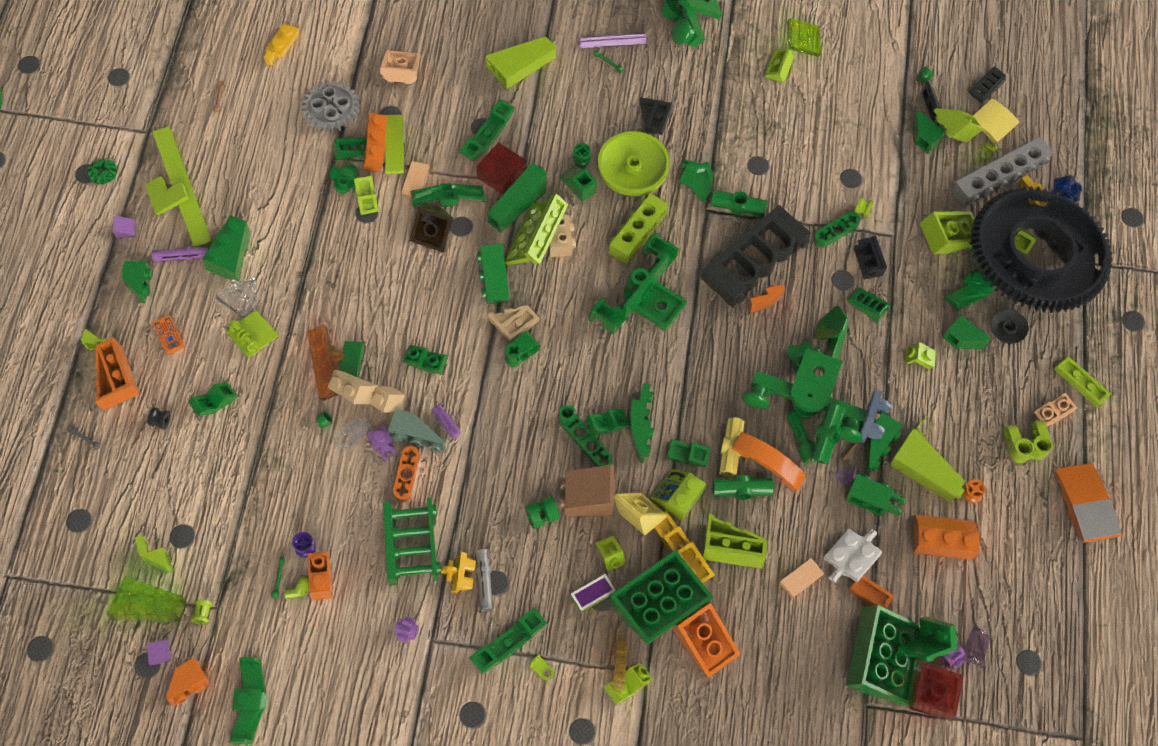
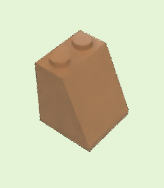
M614 465L565 471V478H561V490H565V497H561V509H565V516H612L614 507Z

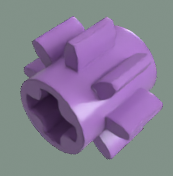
M405 616L404 620L399 619L397 621L394 634L398 635V641L408 643L409 639L415 640L419 625L415 624L414 618Z
M957 644L958 649L949 652L948 655L939 656L941 662L947 668L953 666L957 669L965 662L963 657L966 654L959 644Z

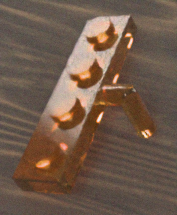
M321 325L308 330L307 334L319 399L325 401L339 395L329 389L328 385L335 370L334 362L342 360L344 354L334 346H331L328 328L325 325Z

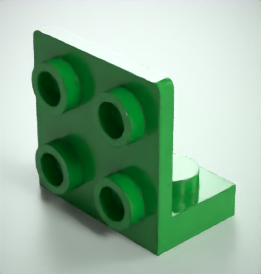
M926 616L919 618L921 638L898 646V651L905 653L907 656L918 657L926 662L933 661L938 656L948 655L949 652L958 649L956 625Z

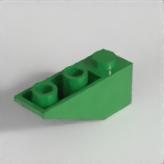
M883 412L875 422L885 429L882 438L872 439L868 437L866 475L871 470H877L881 464V461H879L882 455L886 457L892 448L889 446L892 441L896 442L902 434L899 432L902 424Z

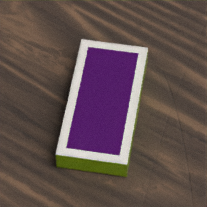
M606 574L574 591L570 596L582 613L609 597L616 590Z

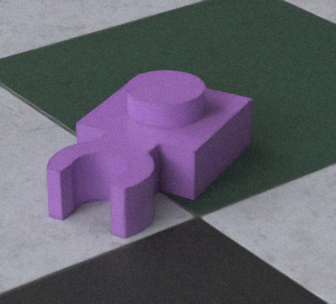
M384 425L367 433V437L375 452L381 450V458L384 462L387 461L386 453H392L393 457H396L395 449L390 446L393 444V440Z

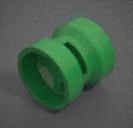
M579 143L573 149V163L579 168L587 167L591 161V148L585 143Z

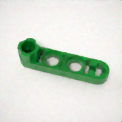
M563 405L559 409L558 415L560 426L596 467L612 465V455L596 436L592 435L590 429L577 416L575 408ZM577 428L583 429L585 434L578 437L574 434V430ZM592 442L596 444L597 448L594 451H590L586 448V445ZM599 451H601L600 456L602 459L607 458V464L604 462L600 463V457L597 455Z

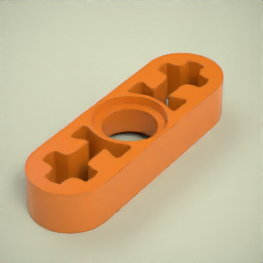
M414 446L405 447L401 453L393 488L394 497L399 502H406L412 496L420 460L419 450ZM410 452H413L414 456L411 458L410 465L408 464L407 455H410ZM408 469L412 471V476L403 478L401 476L402 471ZM402 483H404L405 490L407 493H404L403 496H400L398 491L402 490Z

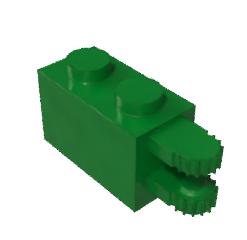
M857 474L845 501L883 516L885 511L901 515L902 509L889 503V501L904 505L907 499L894 493V489L890 488L889 485L873 481L866 475Z

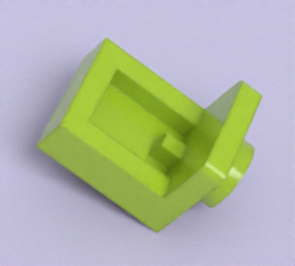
M921 342L910 345L906 348L904 363L909 365L916 362L927 369H932L935 365L936 350Z

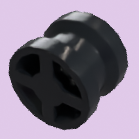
M153 407L148 416V426H158L159 429L165 430L170 422V411H160L159 408Z

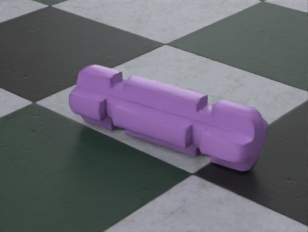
M440 404L433 407V414L438 417L439 422L449 432L448 434L451 438L454 439L461 434L460 429L454 425L455 423L447 412L444 411V408Z

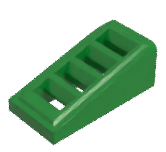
M334 139L332 143L334 160L364 156L365 149L361 148V144H364L365 148L366 139Z
M858 288L848 299L850 304L876 323L881 320L891 306L886 301L861 288ZM861 295L862 298L857 301L856 298ZM865 299L868 300L866 304L862 303Z

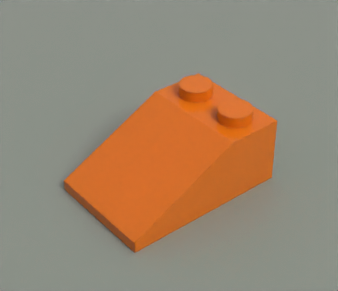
M707 602L672 627L679 641L707 678L741 655L710 602Z

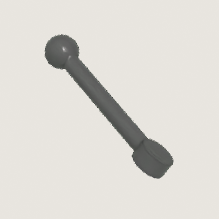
M74 425L67 427L69 433H75L93 445L94 449H100L101 444L99 442H94L77 431Z

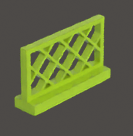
M551 194L549 200L531 205L505 258L507 266L529 261L535 265L541 263L568 206L559 195Z

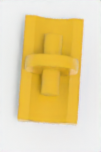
M461 552L460 556L455 557V563L453 560H449L448 566L441 568V573L446 575V581H452V593H457L460 590L469 591L473 587V578L464 577L465 571H474L476 560L468 558L467 553Z

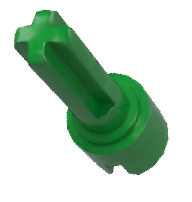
M792 411L786 417L799 443L797 451L804 465H807L815 442L810 441L798 414Z

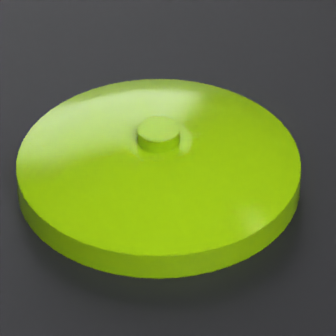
M628 131L614 135L604 143L598 155V171L601 179L609 188L623 195L642 196L654 192L665 182L669 173L670 159L666 148L658 139L643 132Z

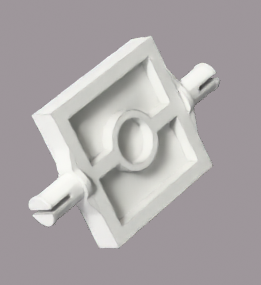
M851 529L844 533L824 556V560L835 569L828 577L830 581L836 583L841 575L847 576L855 582L862 578L882 554V550L871 543L872 539L877 535L876 531L870 529L864 537Z

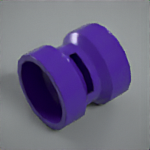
M301 532L294 536L292 544L298 556L307 558L308 553H314L315 544L310 534Z

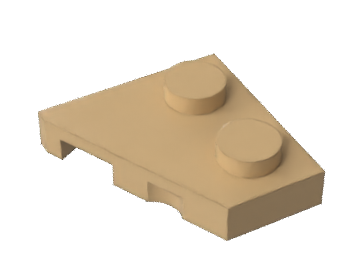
M528 305L520 306L516 309H506L502 313L493 314L492 312L487 314L489 321L510 343L539 322V317Z

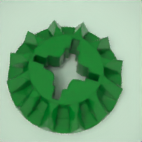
M107 157L105 159L99 158L96 162L92 161V165L88 167L87 174L94 183L106 184L116 177L118 169L113 160L110 161ZM105 167L106 171H102V173H100L99 170H102V168Z

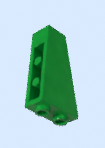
M532 163L487 212L488 223L501 233L546 193L545 170L541 166Z

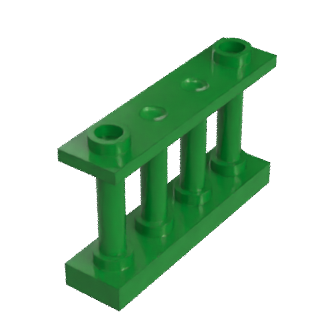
M427 498L428 507L403 510L392 508L391 502H383L387 580L389 586L397 585V578H401L403 575L433 573L434 581H438L437 574H441V563L436 561L433 517L437 516L436 504L432 505L431 498ZM428 515L429 526L397 529L393 525V521L397 520V518ZM430 534V545L406 548L395 547L394 540L398 539V537ZM431 553L432 565L401 568L396 566V559L399 556Z

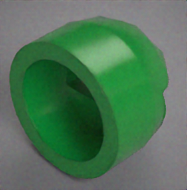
M923 67L918 73V79L923 82H927L933 77L932 71L927 67Z
M322 411L316 416L315 422L319 423V427L326 428L333 423V420L326 411Z

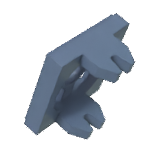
M877 389L872 394L866 409L867 413L859 431L863 435V439L860 441L862 443H865L867 437L881 439L885 431L881 425L873 422L876 413L880 415L882 412L888 414L891 404L887 400L881 399L882 391Z

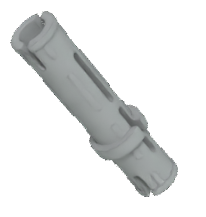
M487 549L476 551V574H478L480 611L482 612L494 610L490 578L492 568L489 566V550Z

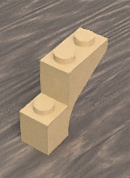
M340 370L333 371L328 385L329 389L351 403L370 404L382 412H394L395 408L400 409L405 394L393 387L376 385Z

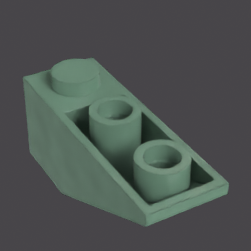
M395 408L388 428L389 435L393 440L399 442L404 440L417 447L422 445L429 447L430 450L435 452H446L445 441L414 413Z

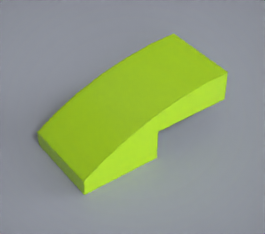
M372 176L354 179L361 215L379 212Z

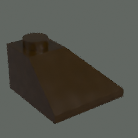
M428 203L421 204L417 208L409 241L444 252L453 217L440 207Z

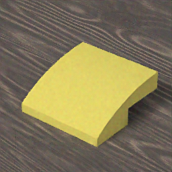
M993 98L973 115L983 128L982 131H984L993 144L1000 141L1019 123L1017 118L1006 107Z

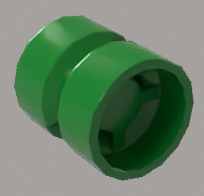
M551 495L540 499V503L534 501L525 505V511L533 529L543 526L546 521L551 523L560 519L557 505Z

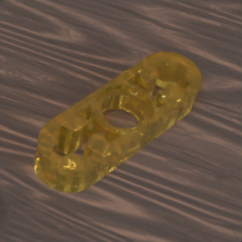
M617 641L613 690L624 691L628 641Z

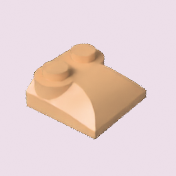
M386 50L380 67L382 78L387 82L413 83L417 80V70L421 54Z

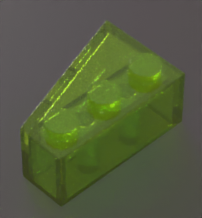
M125 576L106 614L112 621L151 620L152 622H178L187 602L181 595Z

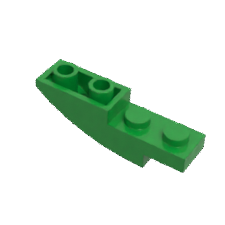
M643 383L640 400L632 399L629 422L632 445L640 463H644L645 457H649L651 446L647 445L648 439L652 440L654 428H651L652 421L648 420L650 409H646L647 403L652 401L653 392L650 391L651 384Z

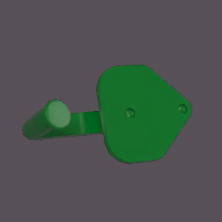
M835 306L817 323L814 337L817 340L832 338L827 355L836 359L839 357L848 330V317L839 306ZM814 347L812 349L816 352L822 353L820 351V347Z

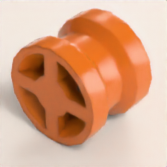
M973 479L966 484L962 495L966 501L976 503L985 494L986 487L982 481Z

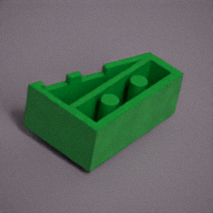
M230 215L202 258L206 270L238 284L240 282L241 268H243L244 254L246 253L250 237L246 221Z
M503 243L480 246V252H477L478 263L482 265V270H479L480 281H484L485 287L482 288L483 300L486 299L487 304L509 302L510 297Z

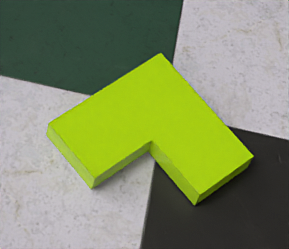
M159 176L145 184L153 210L158 216L189 199L185 185L182 182L167 189L164 179Z

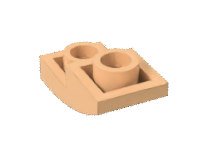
M1064 393L1033 413L1040 421L1043 420L1048 427L1077 410V407L1069 396Z

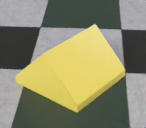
M642 493L614 495L618 513L644 536L667 516L666 513Z

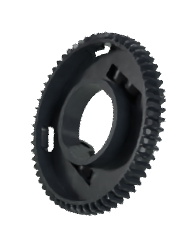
M1025 186L1021 190L1017 187L1015 190L1010 189L1008 192L1004 191L1002 194L999 193L997 196H993L978 212L970 230L971 235L969 238L971 241L969 244L972 245L970 251H973L971 256L976 258L974 263L979 264L976 269H982L980 275L987 276L985 281H991L990 287L996 286L995 292L1001 290V296L1008 295L1007 300L1009 301L1012 298L1014 304L1021 302V307L1027 304L1029 310L1034 306L1035 311L1042 308L1043 313L1047 309H1049L1050 313H1053L1056 309L1060 313L1062 309L1064 312H1067L1069 308L1074 310L1075 307L1080 308L1081 305H1086L1105 286L1111 272V262L1113 260L1111 257L1112 251H1110L1112 246L1108 245L1110 240L1105 239L1107 233H1102L1104 228H1099L1100 222L1094 221L1096 216L1091 217V211L1086 212L1085 207L1081 208L1079 206V202L1077 204L1073 202V198L1069 200L1066 198L1067 195L1064 197L1060 196V192L1055 194L1053 190L1047 192L1046 188L1041 191L1039 187L1035 190L1032 186L1028 190ZM1031 198V200L1033 201L1046 202L1047 205L1041 206L1030 204L1028 202V199ZM1025 229H1034L1035 234L1040 239L1045 240L1048 247L1053 252L1058 253L1066 265L1054 270L1033 266L1016 249L1014 242L1015 234ZM1094 254H1098V266H1102L1099 270L1095 268Z

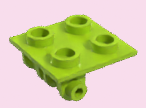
M257 310L240 322L230 321V327L226 331V334L248 358L279 336Z

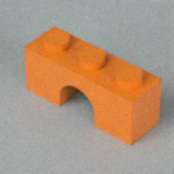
M369 113L365 129L366 146L363 156V170L381 172L384 162L387 115Z

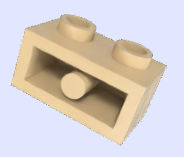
M569 214L563 215L549 244L550 257L572 256V250L576 248L575 237L571 236V232H574L573 221H570Z

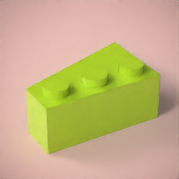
M709 513L702 556L704 560L762 569L766 559L767 539L745 529L742 531L732 526V523L728 521L725 523L714 518L715 515Z

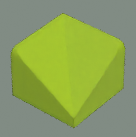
M84 329L81 338L86 350H95L96 345L108 340L107 338L96 337L87 329Z

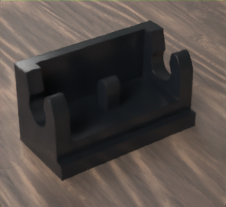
M872 236L858 240V245H855L853 249L863 278L870 279L883 276L887 265L877 237Z

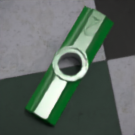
M714 190L711 206L729 209L736 215L749 213L764 217L767 200L748 197L742 191L733 194Z
M828 403L823 422L817 426L815 431L816 443L810 458L813 461L828 464L834 444H837L841 438L840 425L846 410L843 406Z
M739 475L733 479H713L712 481L713 497H735L738 500H746L752 498V496H773L774 494L772 478H751L748 475Z

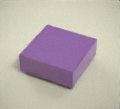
M168 639L146 644L150 666L171 661Z

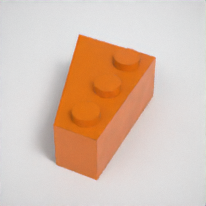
M114 338L96 345L95 404L105 411L140 393L122 345Z

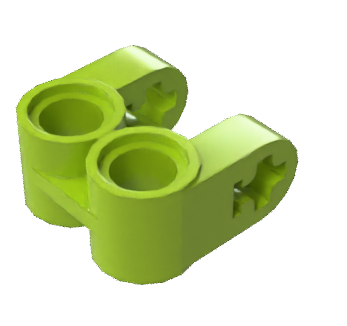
M1043 420L1032 422L1031 431L1034 439L1031 440L1021 438L1016 425L1004 427V438L1010 457L1014 462L1024 463L1031 459L1040 461L1050 453L1053 443L1047 425Z

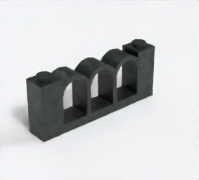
M778 205L702 269L701 279L731 307L737 303L741 304L746 298V292L753 290L756 286L758 277L770 275L774 270L776 262H784L789 259L792 251L797 252L800 248L804 249L809 244L811 232ZM770 229L788 248L785 250L775 249L761 236ZM752 244L769 259L770 263L768 265H758L743 251ZM732 260H735L753 278L748 281L740 280L725 266Z

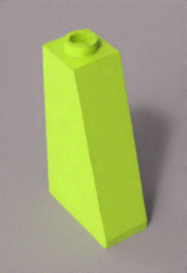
M545 36L486 55V68L508 89L554 60L557 48L554 42L549 41Z
M913 428L890 465L946 501L952 503L955 498L959 500L965 490L962 488L965 480Z

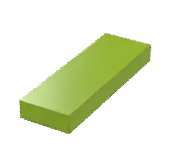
M1069 356L1064 358L1054 368L1059 375L1096 408L1111 395L1107 389Z

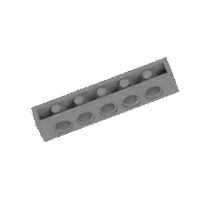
M1040 136L955 182L951 192L964 207L969 204L973 205L980 198L990 196L998 188L1003 189L1011 181L1016 182L1024 174H1031L1037 167L1047 165L1051 161L1050 158L1053 150Z

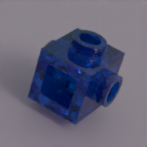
M1071 175L1054 179L1053 193L1057 194L1060 192V196L1064 197L1067 195V199L1071 200L1073 198V202L1080 201L1082 186Z

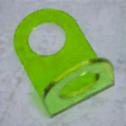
M995 144L983 145L979 152V158L982 161H987L993 152L1000 151L1001 148ZM986 151L988 153L987 158L982 157V152Z

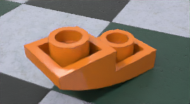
M784 284L779 286L771 285L766 288L763 296L755 295L750 298L748 304L749 312H757L777 302L783 296Z

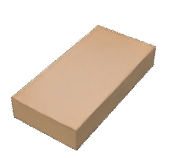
M411 162L402 194L411 196V190L424 187L429 171L428 164Z
M810 558L782 579L780 584L793 599L821 578L824 572Z

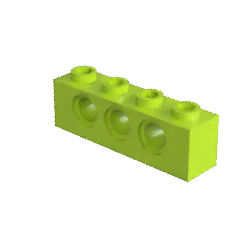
M651 193L647 198H643L637 211L634 210L630 214L629 221L621 225L618 235L610 239L608 243L609 254L627 265L665 217L669 204Z

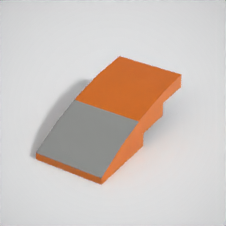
M1093 463L1055 469L1054 475L1062 488L1060 494L1068 507L1067 514L1082 542L1121 537L1122 532L1112 503Z

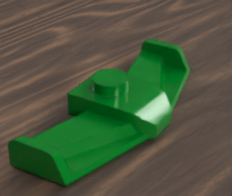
M443 183L410 191L412 207H416V204L439 200L440 206L451 207L458 205V198L482 200V202H485L483 186Z
M975 268L962 281L966 285L965 287L944 297L957 311L982 298H986L992 293L994 286H989L991 281H985L987 276H981L980 270Z
M239 657L243 689H234L232 710L240 712L229 743L251 744L263 711L266 708L267 696L261 660Z

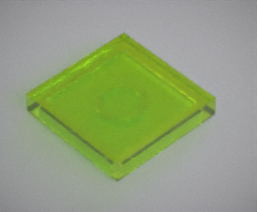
M789 18L787 20L789 50L819 57L822 54L820 26Z

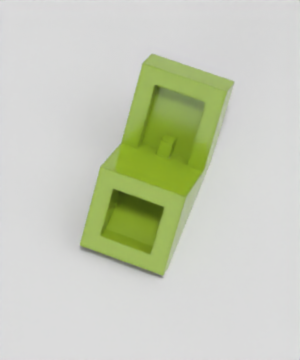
M143 535L134 537L139 556L144 562L168 573L173 572L169 555L164 547L150 552L147 540Z

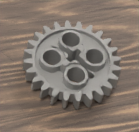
M328 80L326 85L320 82L319 87L314 85V90L308 89L309 94H304L305 99L302 100L303 105L301 106L303 116L306 118L307 123H311L312 128L317 126L318 131L324 128L325 132L331 129L333 133L335 128L341 131V126L348 128L347 123L353 124V118L357 119V113L360 112L358 95H355L354 89L350 90V85L344 87V82H341L339 85H337L336 80L333 84H330Z

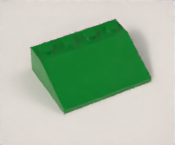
M675 550L611 594L610 605L620 618L648 645L714 597Z
M880 605L862 607L846 686L867 695L910 706L919 658L910 657L905 653L899 652L898 646L920 639V625Z

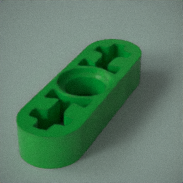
M848 212L820 228L815 233L814 243L819 247H826L857 229L860 223V216L855 212ZM838 226L842 229V232L836 233L832 228ZM820 236H821V237L827 236V237H826V240H824L823 238H822V239H819V237H820Z

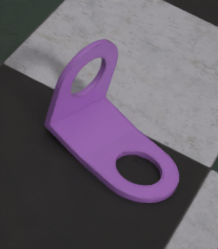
M857 467L852 473L846 470L838 471L836 474L837 480L850 485ZM841 473L847 475L845 480L840 479L839 475Z

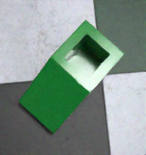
M918 110L912 122L914 143L929 154L942 142L945 131Z
M572 167L560 175V179L582 202L596 193L597 181L586 169Z
M124 260L121 277L126 287L141 303H146V298L150 295L149 280H152L153 277L152 268L149 267L147 261Z
M962 315L947 329L943 337L958 350L984 349L991 340L985 331L977 328L969 319L964 318Z

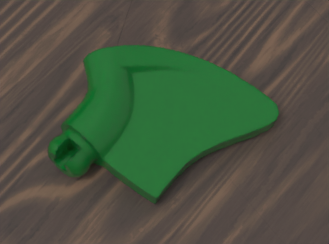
M685 159L681 163V167L685 170L679 183L688 186L700 201L705 202L712 189L713 175L708 162L699 164Z

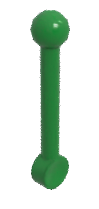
M599 50L594 51L595 57H600L601 59L606 61L608 64L616 68L617 72L621 73L623 71V68L620 65L617 66L615 63L604 57L602 54H600Z
M280 557L276 583L274 591L271 593L272 598H278L279 596L278 588L285 557Z

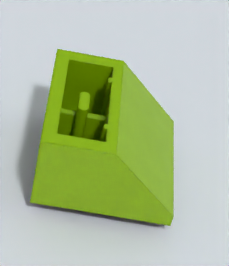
M936 108L933 110L937 115L935 117L936 120L945 126V133L957 141L967 143L983 130L979 122L971 114L954 109Z

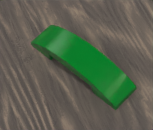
M499 99L490 111L489 118L475 136L466 141L459 150V153L472 161L482 156L500 135L512 116L515 107Z
M532 608L519 618L515 625L489 645H484L471 655L469 659L484 674L520 649L547 622L535 608Z

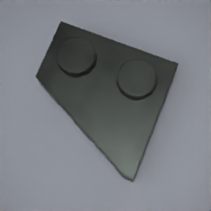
M640 97L645 131L663 135L673 104Z

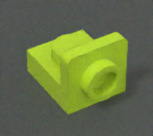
M614 535L595 543L607 571L625 565L623 550Z

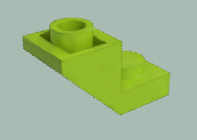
M639 663L630 667L620 678L608 683L604 689L617 705L629 699L653 679L649 675L648 670Z

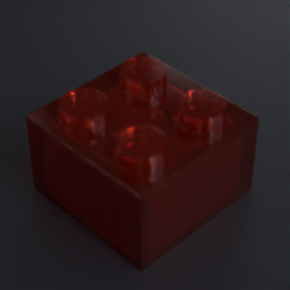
M498 142L476 166L477 179L504 195L527 169V160Z
M922 663L916 671L909 709L951 721L957 715L964 675Z

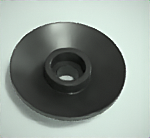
M1001 310L991 320L993 334L1004 343H1019L1028 334V322L1017 311Z

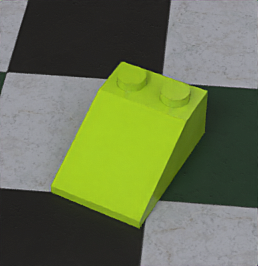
M971 211L932 212L919 223L933 255L949 254L971 248L972 246L969 244L971 241L969 236L971 235L970 230L975 218Z

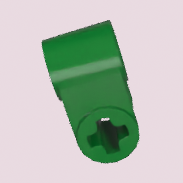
M529 332L522 333L517 339L506 346L505 362L511 367L520 365L540 349V343Z

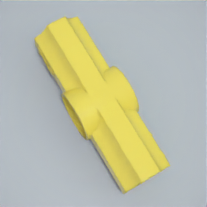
M728 418L726 434L721 448L722 459L719 474L723 477H736L738 461L741 455L731 448L739 434L743 432L745 421L741 420V418Z

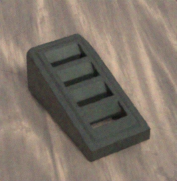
M994 66L969 91V94L983 103L1004 84L1007 76Z

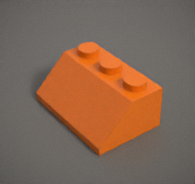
M915 514L913 553L973 560L979 553V531L974 521Z

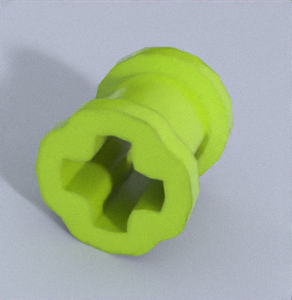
M196 599L194 601V605H196L194 614L190 621L195 624L207 625L209 623L207 619L209 609L213 606V603L207 600Z

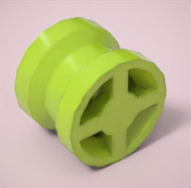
M860 196L854 212L862 214L864 218H868L874 201H866Z

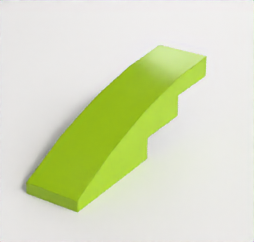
M387 115L385 137L386 174L404 173L403 115Z

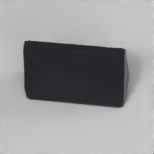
M927 81L922 94L930 118L936 120L935 117L937 115L933 110L940 108L934 88Z

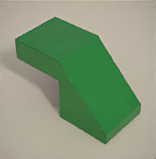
M228 382L213 384L206 395L191 397L188 403L198 416L214 414L234 401L238 395Z

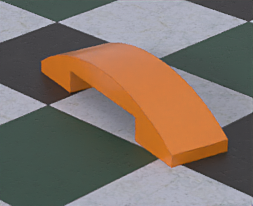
M741 432L731 448L746 459L752 458L781 478L780 482L795 492L798 491L806 476L784 454L746 433Z

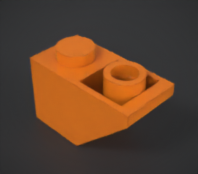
M329 552L308 553L309 594L312 600L333 598Z
M195 657L175 668L166 695L171 705L183 703L189 695L194 692L199 693L207 687L206 685L210 683Z

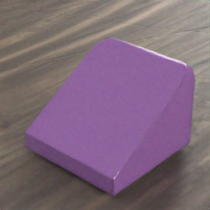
M113 216V233L115 237H135V220Z

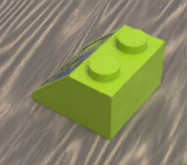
M671 469L649 500L682 522L704 493L706 483L690 472Z

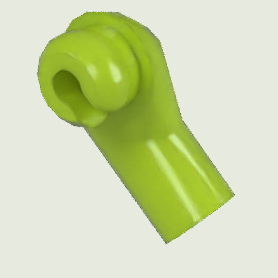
M300 576L295 588L284 590L285 599L305 596L309 590V576Z

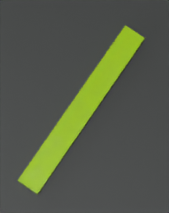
M170 126L152 131L171 185L174 186L182 182L189 196V199L179 204L193 246H210L212 240Z

